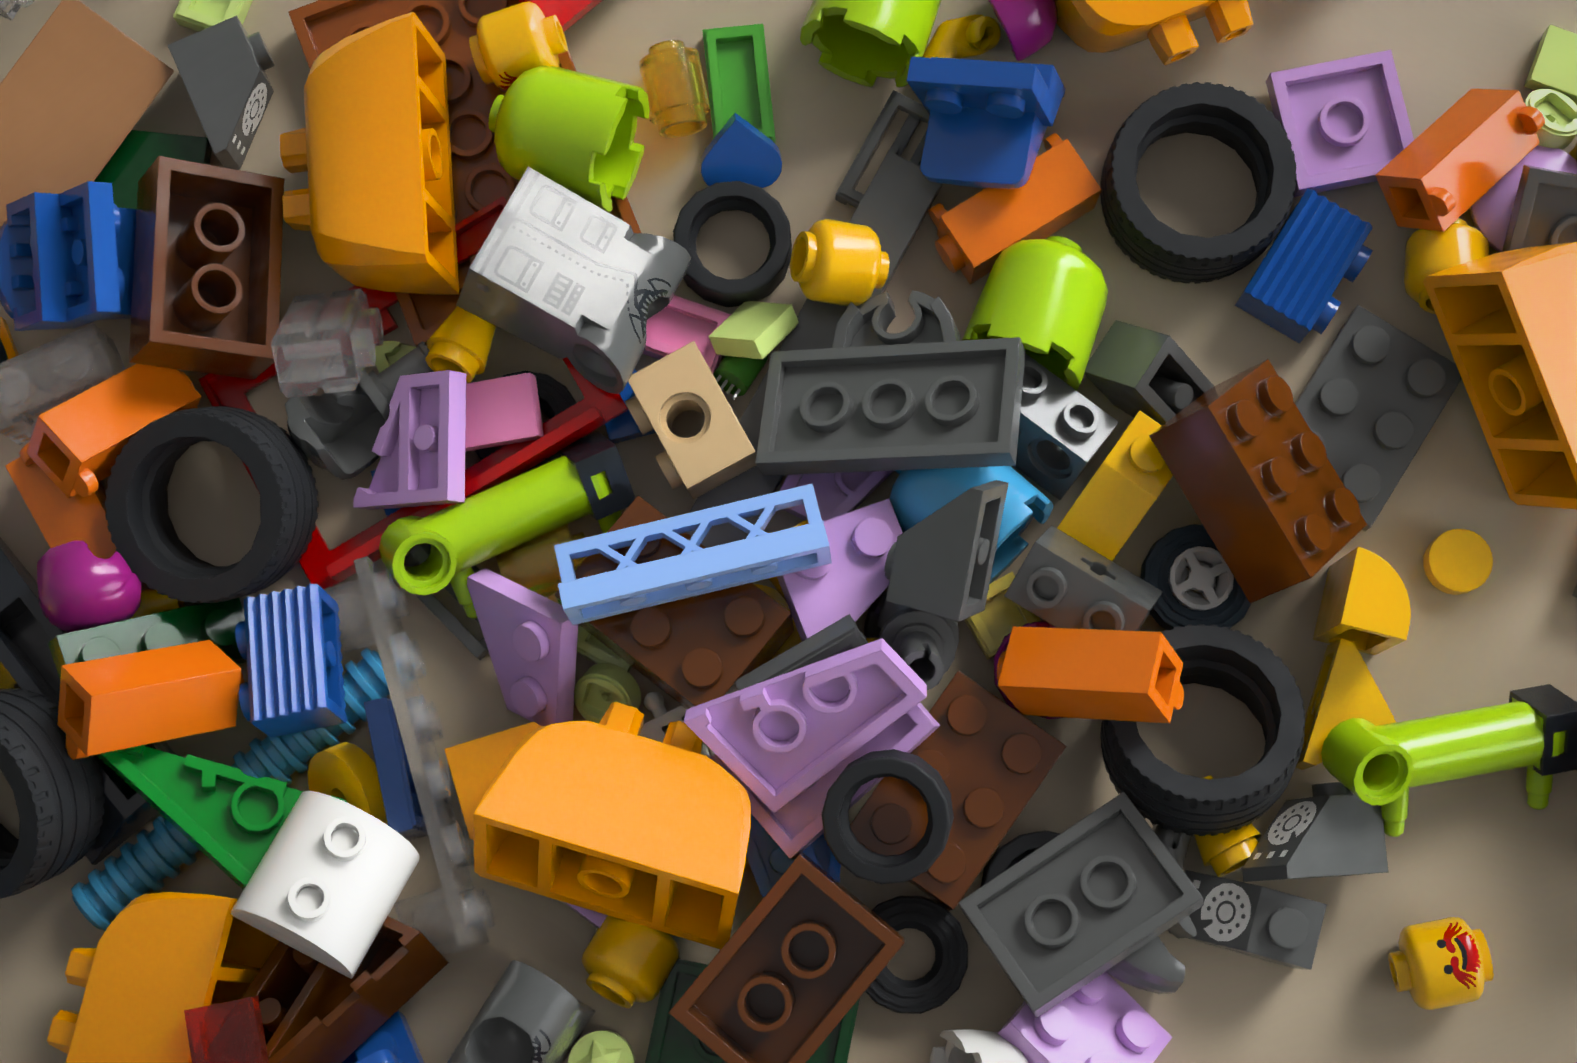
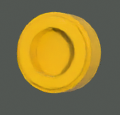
M1452 529L1439 535L1428 545L1424 553L1423 566L1425 574L1433 586L1444 593L1460 595L1480 587L1488 579L1492 571L1493 557L1489 545L1480 535L1467 529Z

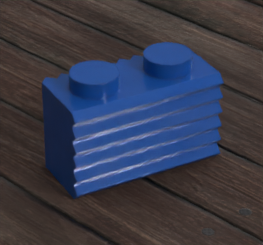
M1307 189L1235 306L1299 344L1311 329L1322 334L1341 305V301L1332 297L1341 279L1345 278L1353 283L1373 251L1363 245L1373 226L1369 222L1362 221L1359 216L1352 215L1347 209L1340 208L1337 203L1330 202L1325 196L1318 195L1315 190Z
M309 583L306 587L296 586L294 589H283L281 592L272 591L268 595L259 594L257 597L247 596L244 599L245 621L237 623L235 636L238 650L242 658L247 660L248 682L241 683L239 702L246 720L250 721L251 724L270 738L343 724L347 721L345 713L347 706L344 700L346 694L343 688L345 681L342 675L344 669L341 663L343 656L340 650L342 644L339 638L341 635L339 629L340 619L338 616L339 607L337 602L318 584Z

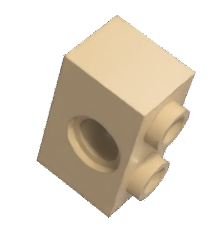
M695 341L631 375L628 382L635 396L624 402L643 435L653 429L657 433L665 451L657 454L655 458L673 490L685 484L694 500L756 466V451ZM693 410L705 416L703 428L695 436L681 438L672 433L673 421L680 413Z

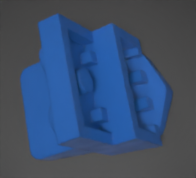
M911 57L907 82L930 115L920 164L922 174L931 182L974 188L1015 189L1024 186L1029 180L1046 128L1053 126L1061 100L1065 95L1066 88L1054 65L940 57Z
M87 181L60 194L33 192L6 205L7 221L0 228V303L5 312L14 319L15 331L74 329L97 320L131 319L137 209L118 208L114 204L112 183Z

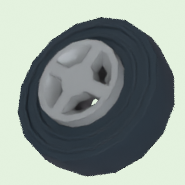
M1191 524L1172 529L1152 545L1141 565L1140 578L1163 591L1150 614L1159 626L1166 630L1168 629V631L1174 627H1185V625L1190 624L1192 626H1197L1198 624L1210 626L1211 624L1222 628L1223 626L1229 627L1230 629L1245 617L1252 604L1247 599L1203 525ZM1191 589H1193V590H1195V591H1197V592H1202L1204 598H1202V596L1200 595V593H1194V592H1192Z

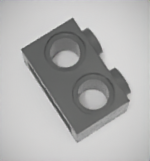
M1025 354L1016 466L1014 467L1058 500H1061L1095 457L1119 422L1035 359Z

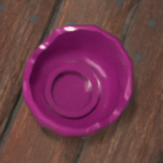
M988 0L1012 47L1011 51L1017 61H1022L1044 48L1052 39L1058 22L1055 0Z
M74 540L50 548L37 562L38 597L42 613L51 624L63 631L74 632L128 620L140 607L141 581L135 573H132L119 552H115L112 557L107 559L98 558L89 550L87 543Z

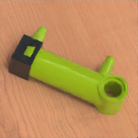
M597 431L559 450L561 457L465 499V503H454L425 517L411 515L397 519L387 527L381 536L379 545L382 562L401 588L411 594L429 595L437 593L450 582L459 604L463 605L467 617L475 619L478 617L467 587V577L474 574L472 566L589 514L595 520H598L602 533H607L622 515L621 510L629 507L636 497L616 445ZM422 543L431 544V552L425 562L414 567L404 566L405 556L412 547Z
M1547 684L1512 690L1509 695V703L1391 724L1376 726L1363 718H1351L1340 722L1329 732L1322 747V761L1327 771L1359 799L1370 805H1381L1384 833L1391 837H1398L1404 833V824L1408 817L1409 788L1526 766L1527 804L1533 809L1542 810L1549 804V794L1552 792L1553 774L1577 770V702L1552 685Z

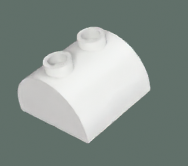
M304 791L299 796L232 908L231 915L352 979L419 862L420 856L414 846L402 835L367 812L335 797L315 791Z

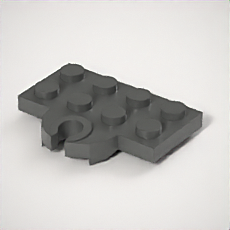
M912 290L908 300L915 314L914 322L908 329L900 333H887L888 326L896 317L895 306L888 292L876 295L858 307L850 302L837 323L832 348L771 352L755 464L763 476L1016 466L1026 354L1021 338L961 341L960 333L953 317L938 296L934 299L919 291Z

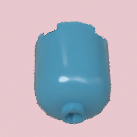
M1011 466L895 470L899 476L893 484L890 494V502L904 533L972 487L994 480L1009 483L990 584L1029 545L1020 535L1033 518L1040 524H1044L1054 507L1053 503Z

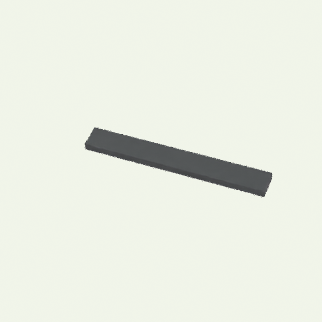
M891 151L887 152L849 223L872 228L879 237L881 251L887 252L889 256L887 280L881 289H874L869 299L885 292L925 219L928 209L931 208L943 186V183L928 181L922 174L920 166ZM806 299L797 316L799 323L786 336L778 351L832 348L837 323L848 306ZM768 370L739 421L756 454ZM756 465L697 497L689 513L774 493L784 475L763 476ZM760 515L745 518V520L755 525ZM730 523L712 526L701 544L709 548L746 539L748 534ZM690 531V532H687V533H688L689 535L693 536V534L695 533V531Z

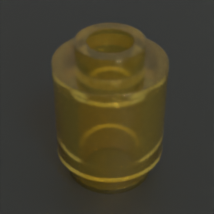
M680 40L663 41L651 46L648 50L649 54L639 61L643 89L648 95L650 122L657 125L659 135L666 138L685 137L702 131L707 127L706 114L709 113L711 108L698 50L685 47L684 42Z
M566 524L497 555L496 559L501 576L544 597L556 594L559 590L558 584L562 583L554 545L586 538L584 531L572 535L569 525ZM586 557L572 560L574 570L577 569Z

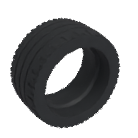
M1199 82L1185 83L1178 87L1173 86L1167 90H1162L1156 96L1153 95L1135 109L1121 125L1110 146L1102 169L1100 188L1102 189L1100 193L1101 206L1105 224L1111 237H1114L1116 245L1120 247L1125 256L1128 255L1130 260L1134 264L1139 265L1141 269H1146L1150 274L1157 275L1162 279H1170L1172 282H1195V284L1212 282L1215 279L1219 280L1230 276L1252 263L1266 250L1281 229L1291 209L1297 180L1295 154L1291 149L1292 144L1287 137V132L1285 129H1282L1280 121L1276 120L1274 114L1268 111L1264 104L1257 102L1253 96H1248L1245 94L1246 92L1241 90L1237 91L1234 87H1225L1223 84L1218 83L1216 85L1211 84V82H1205L1204 84ZM1182 133L1211 136L1234 149L1251 170L1257 192L1255 208L1246 223L1232 233L1205 238L1181 234L1157 220L1141 199L1136 182L1138 163L1151 144L1160 138Z
M213 406L181 410L159 418L141 428L136 435L128 440L129 442L123 446L122 452L115 459V465L111 468V475L107 481L108 488L105 491V495H107L105 501L107 513L105 516L106 520H108L109 526L107 527L108 531L111 532L112 543H115L117 548L115 550L122 555L132 573H135L142 583H146L150 589L158 591L157 593L161 595H167L171 599L191 603H218L263 590L292 570L296 563L300 561L301 555L306 552L308 544L312 540V533L316 528L315 522L318 519L317 507H319V501H317L318 489L315 486L316 479L313 477L312 467L308 464V458L294 443L291 436L286 433L285 429L278 427L277 423L267 419V417L247 410L226 406ZM200 441H215L230 448L249 468L260 493L261 523L252 548L239 562L230 566H214L197 558L178 538L168 514L167 486L176 461L191 445Z
M1190 624L1185 625V627H1174L1169 631L1167 629L1162 631V633L1183 662L1180 676L1181 684L1196 683L1220 688L1245 703L1262 726L1266 741L1264 754L1255 766L1238 776L1208 780L1181 774L1157 759L1140 737L1136 722L1102 720L1100 738L1106 771L1109 773V779L1114 784L1118 794L1125 792L1143 818L1149 819L1152 824H1158L1163 829H1170L1175 833L1180 834L1182 832L1191 836L1193 834L1199 836L1211 834V836L1219 833H1229L1234 829L1236 831L1245 825L1251 824L1255 819L1257 820L1267 812L1283 794L1292 778L1301 755L1305 737V709H1303L1304 702L1300 694L1301 691L1296 686L1294 676H1291L1289 668L1286 665L1284 666L1282 660L1278 656L1276 657L1270 648H1266L1259 640L1252 639L1253 637L1250 635H1244L1238 630H1230L1229 627L1223 626L1222 628L1211 624L1210 626L1204 624L1192 626Z
M20 688L0 690V770L13 790L20 817L19 839L0 823V899L20 894L63 873L81 860L91 850V846L97 840L96 837L100 833V826L103 823L102 816L105 810L103 808L105 803V797H103L104 785H102V775L99 772V764L95 756L71 759L66 749V733L57 725L59 705L52 703L50 699L42 697L39 693H32L30 690H22Z

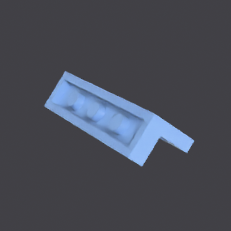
M813 483L554 545L562 583L558 584L562 607L572 625L832 563L829 542L824 522L821 519ZM804 504L808 524L772 533L764 531L776 511ZM760 515L755 525L745 520V518ZM730 523L748 534L746 539L705 549L699 547L711 527L715 525ZM695 531L690 540H687L686 538L679 535L682 533ZM665 538L684 549L680 555L642 564L635 563L649 541ZM631 546L625 556L615 551V549ZM600 553L618 564L616 570L576 579L572 560Z

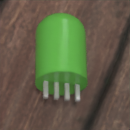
M768 355L763 360L725 356L713 376L721 390L724 389L727 396L729 393L733 394L731 399L735 400L737 396H743L766 364Z

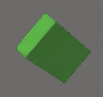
M753 24L703 29L713 139L732 115L736 113L776 144L764 25Z

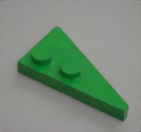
M145 745L97 754L106 765L243 890L299 796L304 792L287 787V782L277 779L251 777L235 767L189 754L185 758L146 747ZM332 796V797H335V798H337V799H340V800H342V801L347 802V801L344 800L343 798H339V797H336V796Z

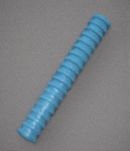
M366 647L360 653L363 659L357 664L352 660L345 664L347 672L343 674L345 681L343 688L346 694L344 697L347 706L345 709L346 723L274 738L267 736L262 741L254 738L249 743L251 748L249 752L245 754L242 751H238L233 756L235 763L231 767L241 769L244 774L251 777H270L287 782L288 786L293 781L290 775L295 771L303 774L308 770L306 762L316 753L323 751L322 749L327 745L332 747L339 744L338 736L341 733L352 734L356 730L354 723L357 720L367 721L364 702L387 697L390 693H393L395 696L402 693L401 680L375 650L371 651ZM159 816L152 822L154 826L152 831L141 830L136 835L138 840L136 844L133 845L129 842L124 844L120 848L122 855L119 858L112 855L104 861L105 869L103 871L98 869L92 870L87 875L89 880L87 884L78 882L71 888L75 905L96 928L106 931L116 916L133 899L147 894L150 890L159 892L165 886L164 878L168 876L175 879L181 873L179 868L181 864L184 863L190 866L197 860L195 853L199 849L164 817Z

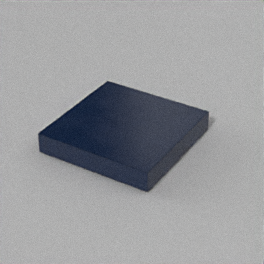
M387 697L364 702L388 826L404 838L410 840L433 835L432 831H435L411 711Z

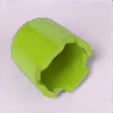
M813 0L801 27L800 41L804 46L812 43L822 52L818 63L823 68L843 79L863 86L873 87L876 77L895 78L896 87H905L908 85L907 75L911 57H923L941 0Z
M539 66L524 71L511 84L505 95L500 94L496 97L490 110L488 124L490 131L495 132L494 143L499 163L512 178L520 181L527 167H530L601 209L611 212V197L624 200L636 178L645 148L644 145L634 142L637 117L648 119L650 108L648 95L641 87L560 67Z
M1050 236L1047 239L1021 240L1004 249L996 259L962 341L1020 337L1026 354L1077 391L1085 373L1107 302L1108 289L1101 269L1088 256L1082 253V249L1077 243L1065 237Z

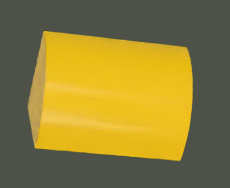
M1361 547L1355 548L1329 566L1313 640L1331 644L1340 638L1353 641L1359 652L1377 655L1406 641L1411 619L1410 601L1405 585L1395 569L1382 557Z

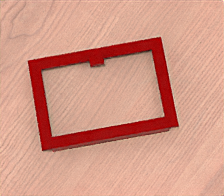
M504 196L455 224L458 265L478 254L508 202ZM354 285L281 329L278 341V360L256 379L208 373L198 379L212 407L226 406L256 413L246 396L247 392L355 328L363 344L368 346L397 329L398 325L388 309L398 302L395 292L380 291ZM567 357L562 358L585 398L542 423L543 437L537 440L508 444L465 470V499L526 472L556 454L559 450L571 445L629 409L621 395L608 393L597 388L574 368ZM244 464V466H245V468H246L248 474L250 475V477H251V479H252V481H253L255 487L257 488V486H256V484H255V482H254V479H253V477H252V475H251V472H250L249 468ZM452 504L403 507L331 551L316 525L315 531L312 533V540L308 544L306 552L301 555L302 558L299 563L310 583L318 584L327 591L381 558L379 551L381 536L387 527L397 519L411 515L425 517Z

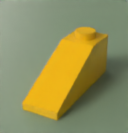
M1139 410L1057 529L1113 561L1173 476L1149 436L1162 425Z

